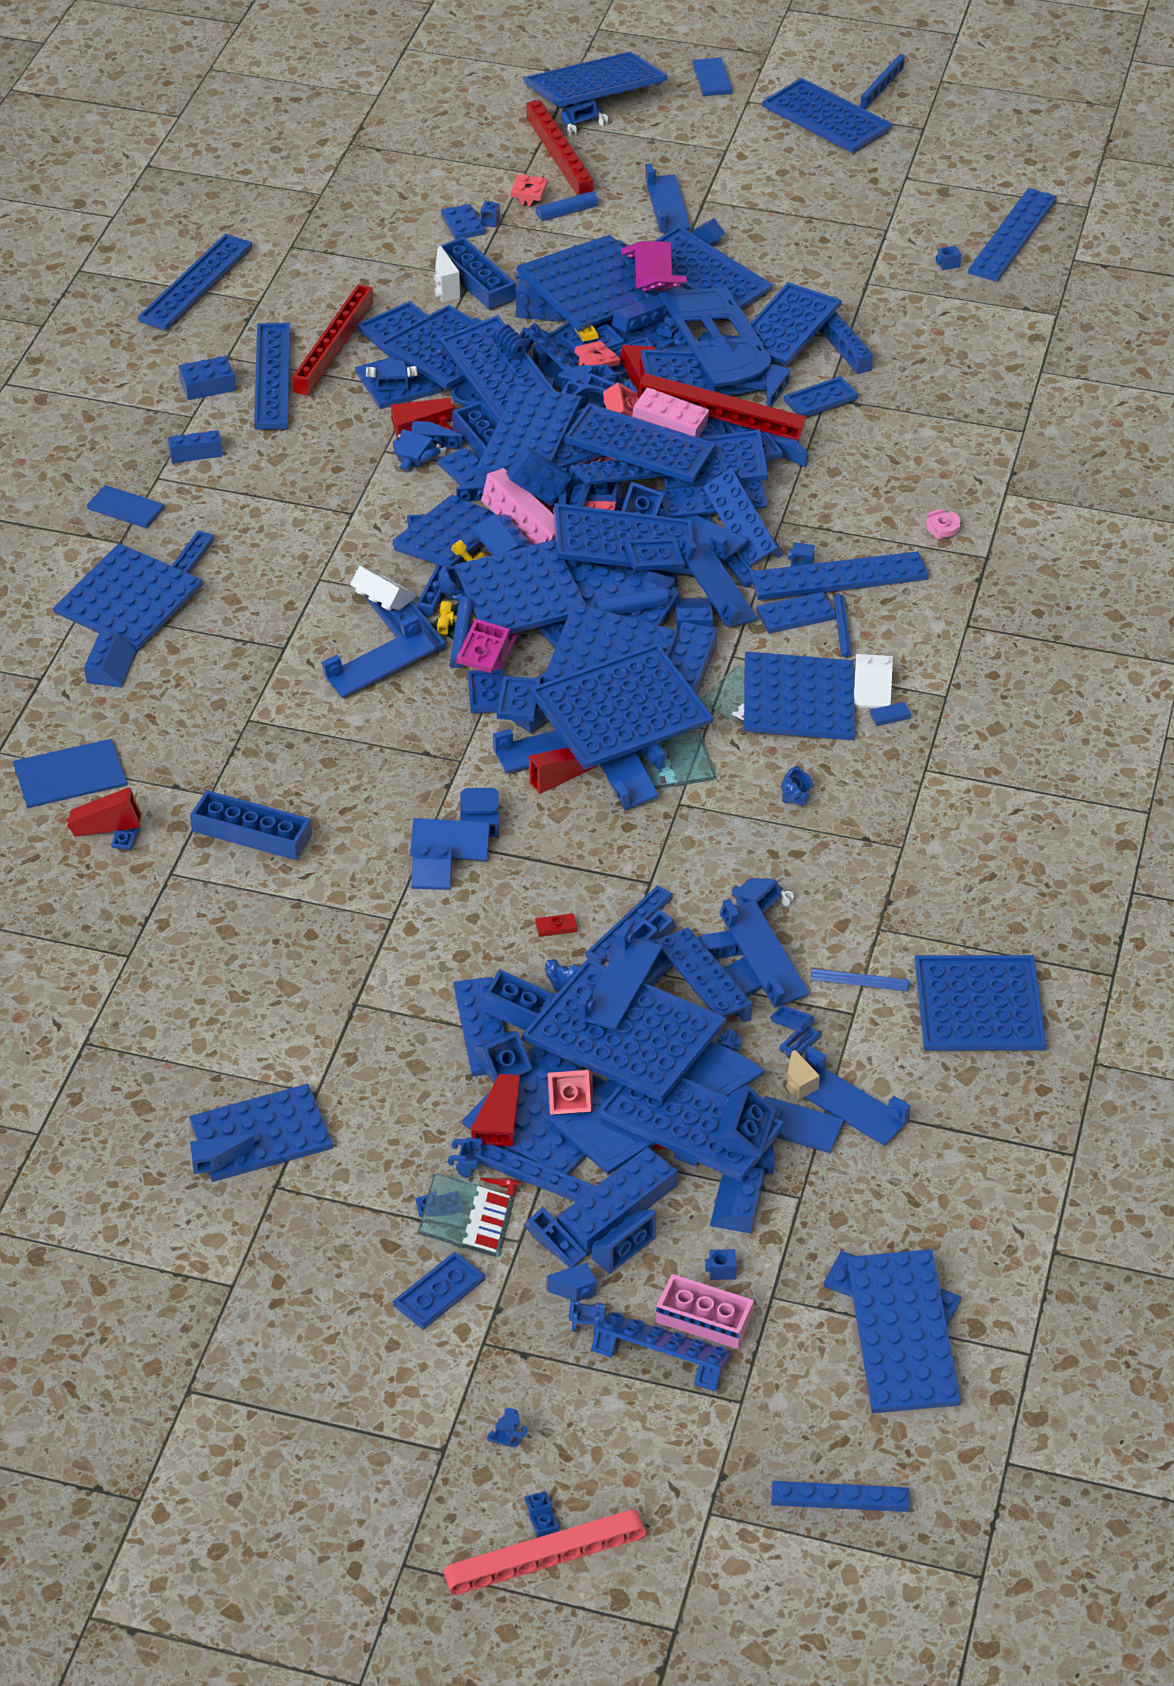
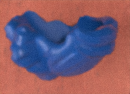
M444 565L439 570V588L446 595L447 599L459 600L465 594L457 576L453 573L454 566Z
M799 766L789 769L781 783L783 791L782 801L784 803L804 806L810 798L809 790L814 784L809 774L803 772Z
M555 959L545 962L546 976L556 991L561 990L581 967L573 964L570 968L561 966Z

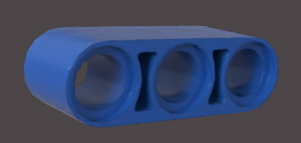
M729 930L698 937L716 960L743 955Z

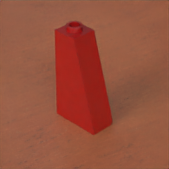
M622 345L620 352L621 362L638 392L640 381L644 375L641 350H655V347Z
M450 398L391 405V419L396 438H398L399 434L401 435L402 430L411 432L413 421L431 422L439 425V417L446 416L447 423L452 422V411L456 410L455 404L451 403Z
M568 747L529 756V784L541 794L596 768V766L584 770Z
M131 787L70 810L69 818H67V827L69 830L71 829L74 837L139 828L142 813Z
M498 1075L472 1125L471 1138L482 1139L483 1145H514L520 1075Z

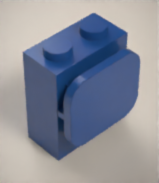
M495 788L463 789L460 793V821L490 823L489 837H499V791Z

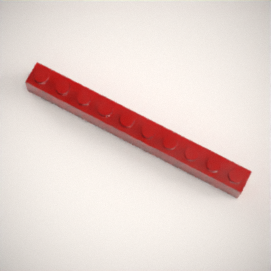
M533 100L532 102H527V120L576 195L594 191L593 178L542 101Z
M357 284L292 376L293 392L307 396L310 395L356 329L357 324L361 322L372 306L373 287Z
M644 373L639 384L637 398H640L648 387L708 409V417L796 441L800 440L804 430L806 416L646 373Z

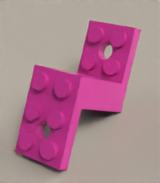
M640 241L621 248V255H627V258H635L636 289H642L643 292H650L652 289H657V292H666V290H672L673 287H681L680 284L686 283V276L672 275L671 242Z
M475 619L458 654L456 663L488 673H492L493 669H504L519 632L509 635L510 629Z

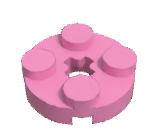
M942 509L935 510L928 514L926 529L936 539H943L944 537H950L959 533L961 520L952 511L951 513H945V510Z

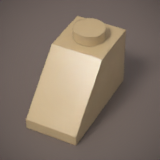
M794 1050L791 1053L786 1087L791 1094L801 1099L819 1089L820 1076Z

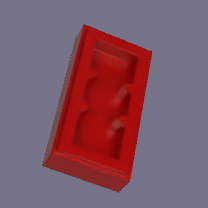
M574 913L535 918L539 937L577 932Z

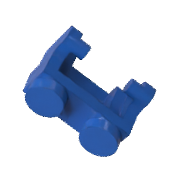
M609 364L592 365V374L615 384L621 381L622 375L612 371V367Z
M466 1138L454 1139L451 1146L453 1149L456 1150L458 1145H461L459 1155L449 1156L448 1164L453 1166L454 1161H457L459 1165H456V1170L462 1177L468 1178L472 1176L473 1169H477L478 1160L474 1159L477 1149L481 1150L483 1140Z
M570 1300L569 1321H572V1331L577 1332V1323L593 1324L595 1334L596 1326L601 1321H604L606 1316L605 1304L597 1303L596 1306L579 1303V1301Z
M505 1409L504 1415L495 1424V1432L490 1431L487 1435V1441L509 1447H517L521 1438H524L527 1434V1428L522 1426V1433L516 1431V1426H520L519 1414L516 1409Z

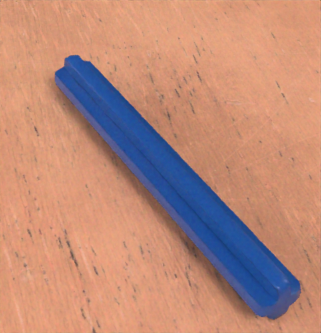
M837 593L833 599L841 656L849 658L852 655L845 601L844 596Z
M815 968L811 971V980L901 991H908L910 984L908 979Z

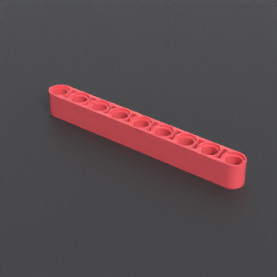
M628 1510L450 1564L444 1569L443 1573L451 1594L458 1595L639 1540L644 1537L646 1530L638 1511Z

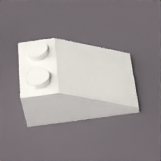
M439 246L435 266L436 274L434 275L436 283L434 292L436 297H439L443 303L460 298V277L456 266L444 249Z
M856 654L854 707L879 708L890 705L893 656Z

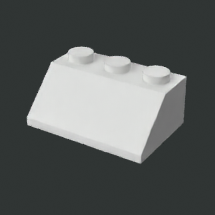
M359 566L350 584L356 588L355 591L364 596L365 594L369 595V600L375 603L381 602V606L389 611L392 608L400 610L417 596L416 593L381 573Z

